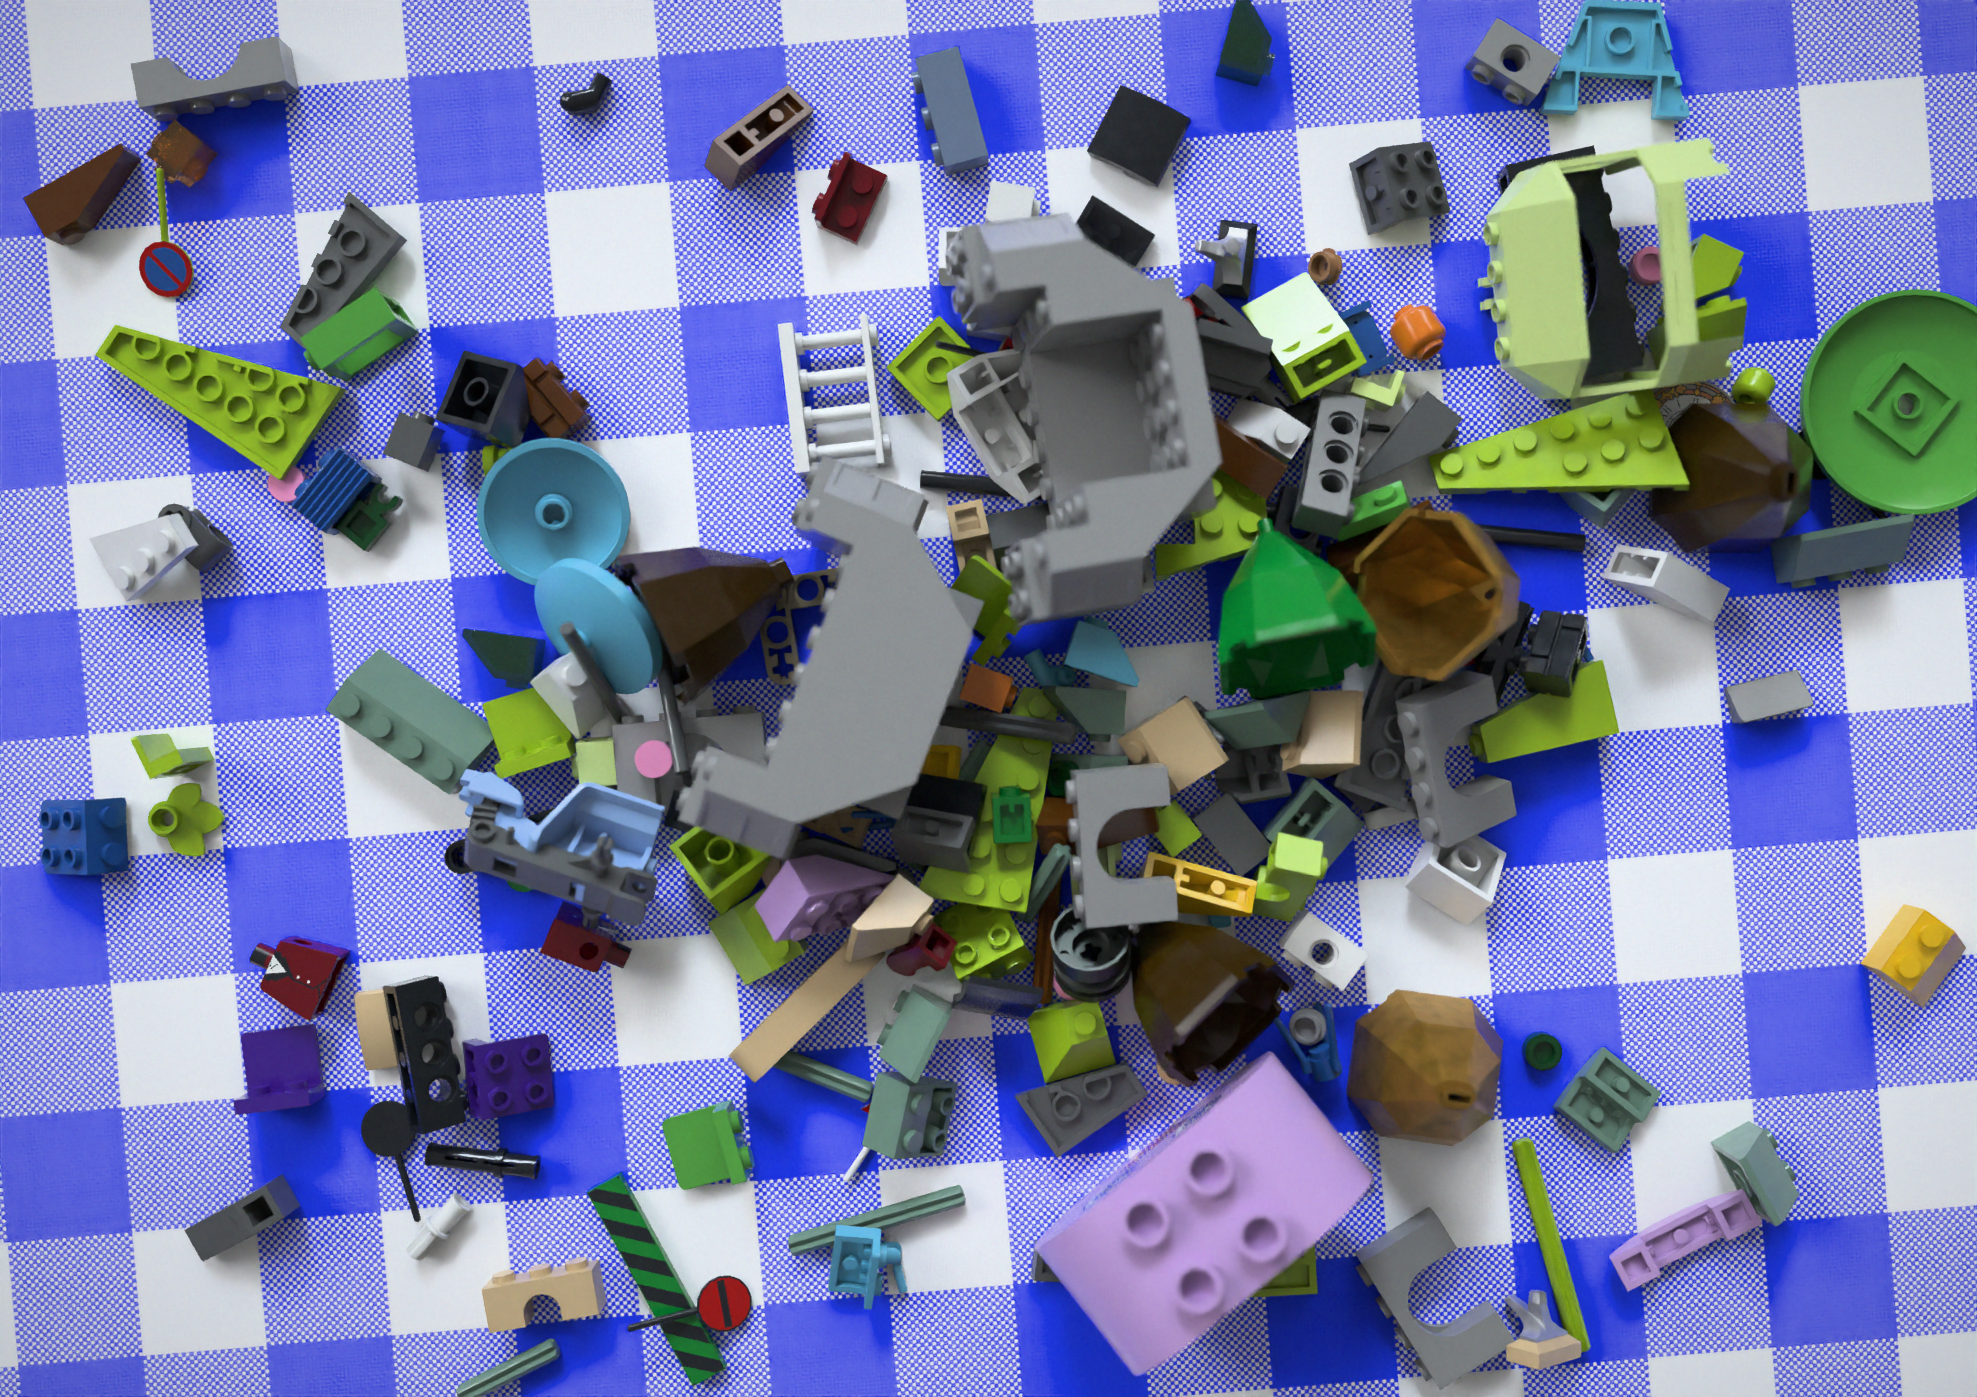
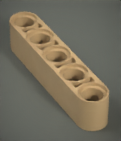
M848 938L728 1056L755 1083L884 958L886 953L881 952L849 963L844 959L849 941Z

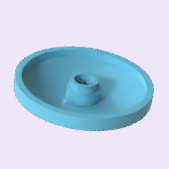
M542 438L514 447L499 458L491 467L478 495L477 525L488 553L510 575L536 586L540 575L553 564L563 559L585 560L606 570L619 555L628 535L630 525L629 500L620 476L603 456L593 449L572 440Z
M581 559L560 560L540 575L536 582L534 593L537 614L546 635L561 656L572 651L560 634L559 628L562 624L571 622L615 693L627 695L640 692L658 676L662 667V647L657 630L643 605L619 579L605 569Z

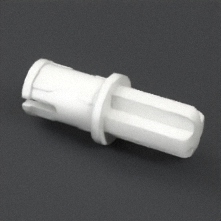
M453 1193L450 1199L434 1216H428L425 1220L426 1225L406 1246V1252L413 1260L423 1261L442 1239H448L451 1235L450 1230L470 1210L471 1206L468 1201L461 1195Z

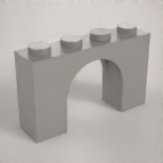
M1465 671L1396 701L1398 725L1402 731L1405 760L1409 766L1412 782L1411 792L1416 802L1419 817L1418 828L1423 840L1449 848L1517 816L1511 781L1485 774L1461 786L1452 788L1445 772L1446 753L1454 736L1465 726L1498 712L1492 676Z
M755 705L733 707V714L718 715V708L696 710V718L681 719V712H679L683 735L688 733L704 735L715 741L725 752L765 767L767 766L768 761L762 759L767 745L764 712H755ZM659 713V721L644 722V715L621 717L622 724L612 725L617 790L662 806L660 779L648 778L642 775L635 765V754L637 749L648 741L659 740L669 744L664 713Z
M1162 763L1070 770L1071 780L1065 781V795L1067 804L1073 803L1074 819H1068V835L1070 842L1076 843V857H1071L1070 859L1072 879L1078 880L1079 895L1073 896L1075 917L1081 918V922L1086 928L1178 920L1176 881L1169 875L1134 879L1118 878L1103 870L1097 856L1098 835L1103 825L1113 815L1132 808L1170 805L1168 766Z
M1429 1206L1356 1251L1355 1254L1361 1264L1355 1268L1367 1287L1374 1284L1381 1295L1375 1298L1386 1318L1388 1319L1393 1315L1396 1318L1400 1327L1394 1331L1405 1349L1408 1350L1414 1347L1420 1358L1416 1359L1414 1363L1425 1381L1427 1382L1433 1378L1441 1390L1506 1350V1346L1515 1340L1488 1300H1485L1453 1321L1443 1324L1426 1323L1410 1313L1408 1294L1414 1278L1423 1269L1457 1249L1439 1217Z

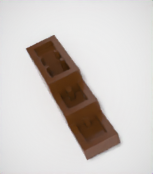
M1212 411L1222 461L1218 468L1267 500L1289 466L1258 447L1257 442L1228 425L1229 421Z

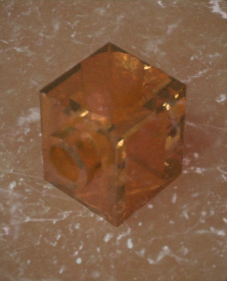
M174 119L165 131L155 136L151 148L146 155L157 163L154 168L155 171L157 168L163 169L164 179L174 184L178 180L191 187L193 183L200 181L206 175L209 164L218 153L191 130Z

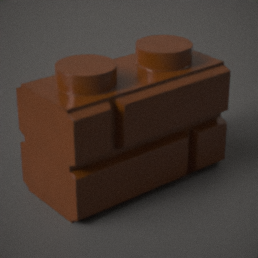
M537 357L523 368L531 418L548 438L569 440L577 431H580L592 420L593 417L586 410L591 406L590 403L576 388L572 392L569 391L562 382L567 378L566 375L552 360L546 364Z

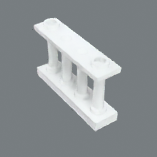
M867 313L859 314L861 329L803 336V332L796 333V328L792 322L777 324L794 467L798 477L807 476L812 463L819 464L823 455L833 459L876 455L879 467H887L886 457L892 456L890 434L883 435L872 349V346H879L876 323L869 324ZM863 344L865 366L809 373L807 369L801 370L799 355H805L807 350ZM867 381L870 403L813 410L811 406L805 407L804 392H809L811 387ZM872 418L874 440L816 446V443H810L808 429L814 428V424Z

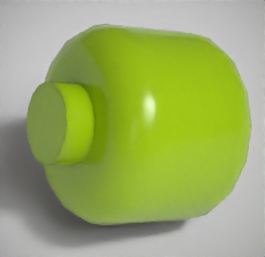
M1745 368L1734 382L1731 394L1737 403H1767L1775 390L1776 382L1774 377L1764 368Z

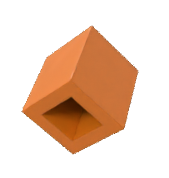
M971 663L959 698L1001 713L1004 706L1011 708L1018 687L1011 685L1013 677Z

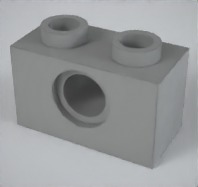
M1497 17L1464 68L1471 72V76L1476 81L1485 85L1491 84L1501 90L1503 96L1508 101L1528 106L1538 95L1561 57ZM1503 59L1512 60L1517 66V72L1507 70L1503 64Z

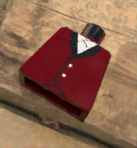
M562 901L540 953L593 973L599 971L603 961L623 969L632 948L613 940L616 927L599 918V924L596 928L589 929L590 922L586 928L582 924L584 918L582 909Z
M291 936L281 940L276 949L259 943L251 954L250 963L266 970L260 984L263 992L302 1018L311 1021L323 1015L350 951L317 941Z

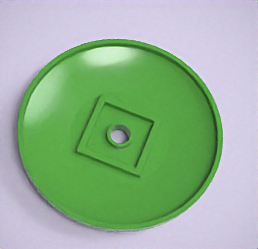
M1911 289L1886 293L1869 299L1846 312L1830 326L1815 346L1807 362L1800 388L1799 404L1802 429L1807 446L1813 451V458L1821 471L1837 488L1853 500L1881 512L1896 515H1926L1958 507L1977 497V306L1951 294L1934 290ZM1902 395L1909 397L1913 403V410L1909 415L1903 414L1898 408V400Z

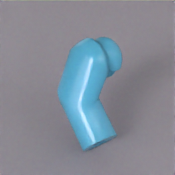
M1040 648L1024 657L1035 679L1042 687H1071L1076 681V673L1071 667L1048 665Z

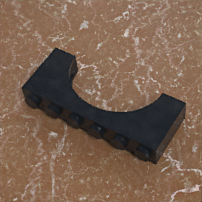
M1594 145L1505 165L1496 175L1500 194L1504 193L1519 172L1550 162L1596 155ZM1604 169L1563 174L1575 196L1580 254L1587 277L1585 311L1590 358L1582 382L1630 372L1643 366L1642 359L1645 356L1644 344L1641 338H1637L1634 326L1637 318L1636 308L1633 302L1629 301L1626 290L1628 285L1627 269L1624 265H1621L1619 259V233L1612 227L1611 223L1612 201L1609 193L1604 192L1602 183Z

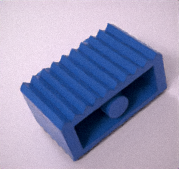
M340 447L335 451L329 450L322 456L318 462L320 470L312 480L308 478L296 488L294 495L297 498L291 504L292 507L308 518L321 531L331 535L340 533L335 527L358 499L365 501L371 494L372 489L382 481L379 475L351 452Z

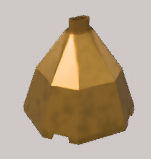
M1407 508L1355 558L1353 573L1359 574L1357 598L1375 623L1377 630L1375 651L1391 674L1424 677L1429 680L1445 681L1517 621L1521 579L1490 536L1462 513Z
M1396 989L1387 996V1000L1370 1013L1363 1014L1355 1021L1346 1094L1379 1137L1454 1146L1494 1116L1504 1041L1469 998ZM1449 1094H1457V1095H1460V1096L1456 1098V1097H1451V1096H1448V1095H1449Z

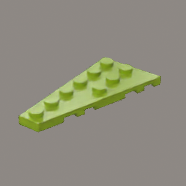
M116 324L95 354V356L281 481L284 480L291 468L296 466L346 391L342 387L322 383Z
M1651 388L1634 390L1428 456V462L1439 494H1486L1488 491L1512 490V493H1527V490H1548V493L1610 492L1611 489L1636 488L1637 491H1652V488L1688 490L1690 485Z
M1023 687L1010 714L1056 721L1058 710L1044 695L1043 690ZM998 735L974 780L975 783L985 784L988 788L972 860H970L972 866L969 873L929 866L918 887L932 899L1026 914L1038 840L1035 824L1044 802L1053 742ZM1021 786V791L1028 792L1031 796L1032 842H993L991 793H999V787Z

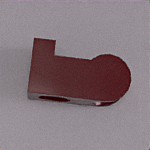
M932 922L921 936L916 933L908 943L895 947L887 956L886 964L891 970L903 976H913L918 969L930 966L937 972L946 968L957 941Z

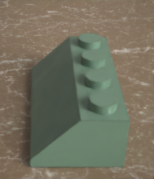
M380 648L346 678L325 709L448 795L460 793L463 785L460 784V779L465 770L476 771L495 744L488 721Z

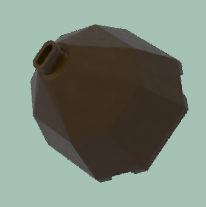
M1690 403L1681 412L1682 416L1668 428L1690 485L1688 490L1652 488V491H1649L1648 516L1673 538L1674 544L1682 553H1760L1781 538L1810 509L1813 451L1768 403Z
M696 546L625 555L617 559L614 575L626 587H630L631 592L643 605L656 630H659L665 641L674 685L678 684L683 691L676 696L682 708L692 704L744 655L781 597V589L795 583L783 557L768 563L765 559Z
M1175 921L1128 924L1131 940L1130 954L1134 1008L1158 1064L1167 1074L1187 1088L1198 1083L1199 1077L1196 1073L1209 1068L1217 1074L1225 1070L1273 1023L1274 1018L1279 1017L1282 1007L1277 1000L1282 990L1285 993L1292 992L1296 984L1271 956L1215 927Z

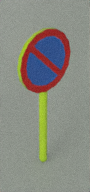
M157 168L156 181L161 241L154 242L144 249L139 259V272L141 279L148 289L159 296L168 298L180 296L189 289L193 282L194 268L187 252L176 243L169 242L164 171L162 168Z

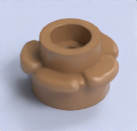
M1325 248L1314 253L1308 263V272L1311 279L1321 285L1336 283L1343 269L1341 256L1337 255L1336 251L1332 248Z

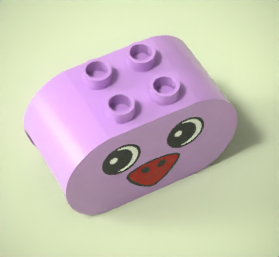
M1269 1051L1229 1077L1087 1193L1041 1236L1034 1248L1132 1374L1141 1375L1163 1364L1189 1346L1326 1234L1364 1195L1373 1181V1174L1274 1053Z

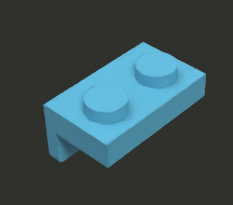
M836 1225L828 1291L864 1294V1309L872 1310L873 1297L881 1295L883 1273H878V1268H885L887 1245H880L881 1229Z

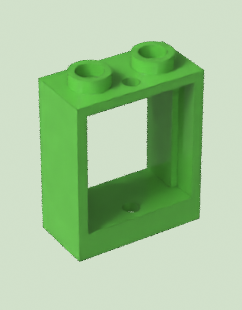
M374 287L299 339L307 349L303 352L304 357L316 371L322 370L329 377L335 376L347 382L418 334L419 331L397 300Z

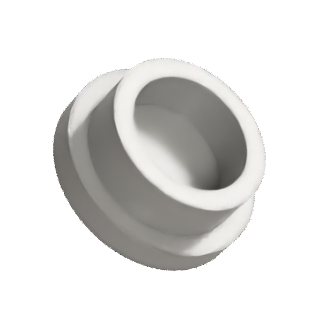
M1299 1009L1290 1019V1033L1300 1044H1317L1326 1034V1020L1316 1009Z

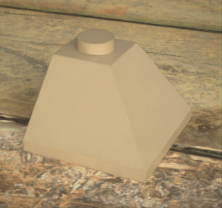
M898 874L852 925L844 959L852 963L906 944L916 933L921 936L934 919L931 912L935 900Z

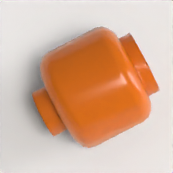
M1409 304L1396 312L1393 317L1395 322L1391 326L1389 333L1391 339L1406 359H1418L1419 362L1426 361L1443 348L1446 330L1431 307L1426 305L1414 307L1412 304Z

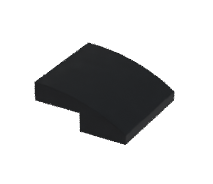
M1120 85L1087 152L1091 158L1122 169L1126 176L1158 188L1192 121L1177 110L1147 95Z
M1095 195L1091 196L1076 221V225L1086 240L1133 269L1136 268L1156 234Z
M970 975L963 977L961 992L953 995L952 1009L1024 1021L1036 1010L1043 997L1044 988Z

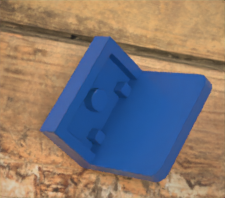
M126 797L86 800H44L42 802L39 813L43 844L40 858L44 871L47 874L95 875L129 871Z

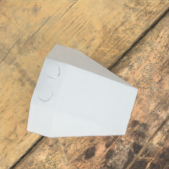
M1014 349L980 354L946 374L953 415L990 478L1025 505L1041 495L1039 480L1043 478L1041 463H1036L1033 455L1032 444L1036 440L1034 426H1029L1026 418V404L1029 403L1027 388L1022 389L1019 380V367L1023 366L1020 351L1016 352Z

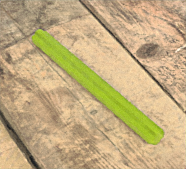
M1528 1137L1517 1139L1512 1142V1148L1563 1329L1567 1330L1569 1335L1581 1342V1353L1590 1350L1591 1344L1535 1146Z

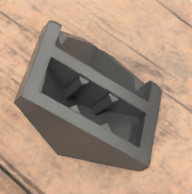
M1227 740L1223 743L1222 749L1229 760L1214 769L1219 791L1229 793L1241 805L1291 796L1292 792L1287 773L1282 772L1283 759L1280 756L1279 744L1236 750Z

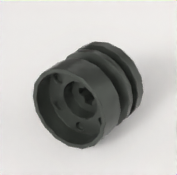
M1074 906L1064 910L1054 921L1050 934L1057 983L1063 992L1075 1000L1088 1003L1107 1001L1118 995L1128 984L1131 974V944L1128 925L1086 928L1081 922V918L1075 917Z

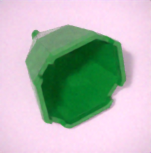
M1266 518L1258 521V536L1253 541L1223 596L1217 654L1222 694L1233 696L1237 693L1236 688L1248 690L1251 699L1265 700L1334 686L1345 680L1344 670L1358 663L1359 668L1365 669L1374 664L1377 640L1375 623L1341 573L1284 534L1274 531L1271 519Z

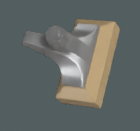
M1530 1290L1528 1304L1514 1294L1504 1299L1523 1323V1331L1519 1335L1520 1339L1506 1346V1361L1541 1370L1581 1357V1342L1551 1320L1546 1292Z

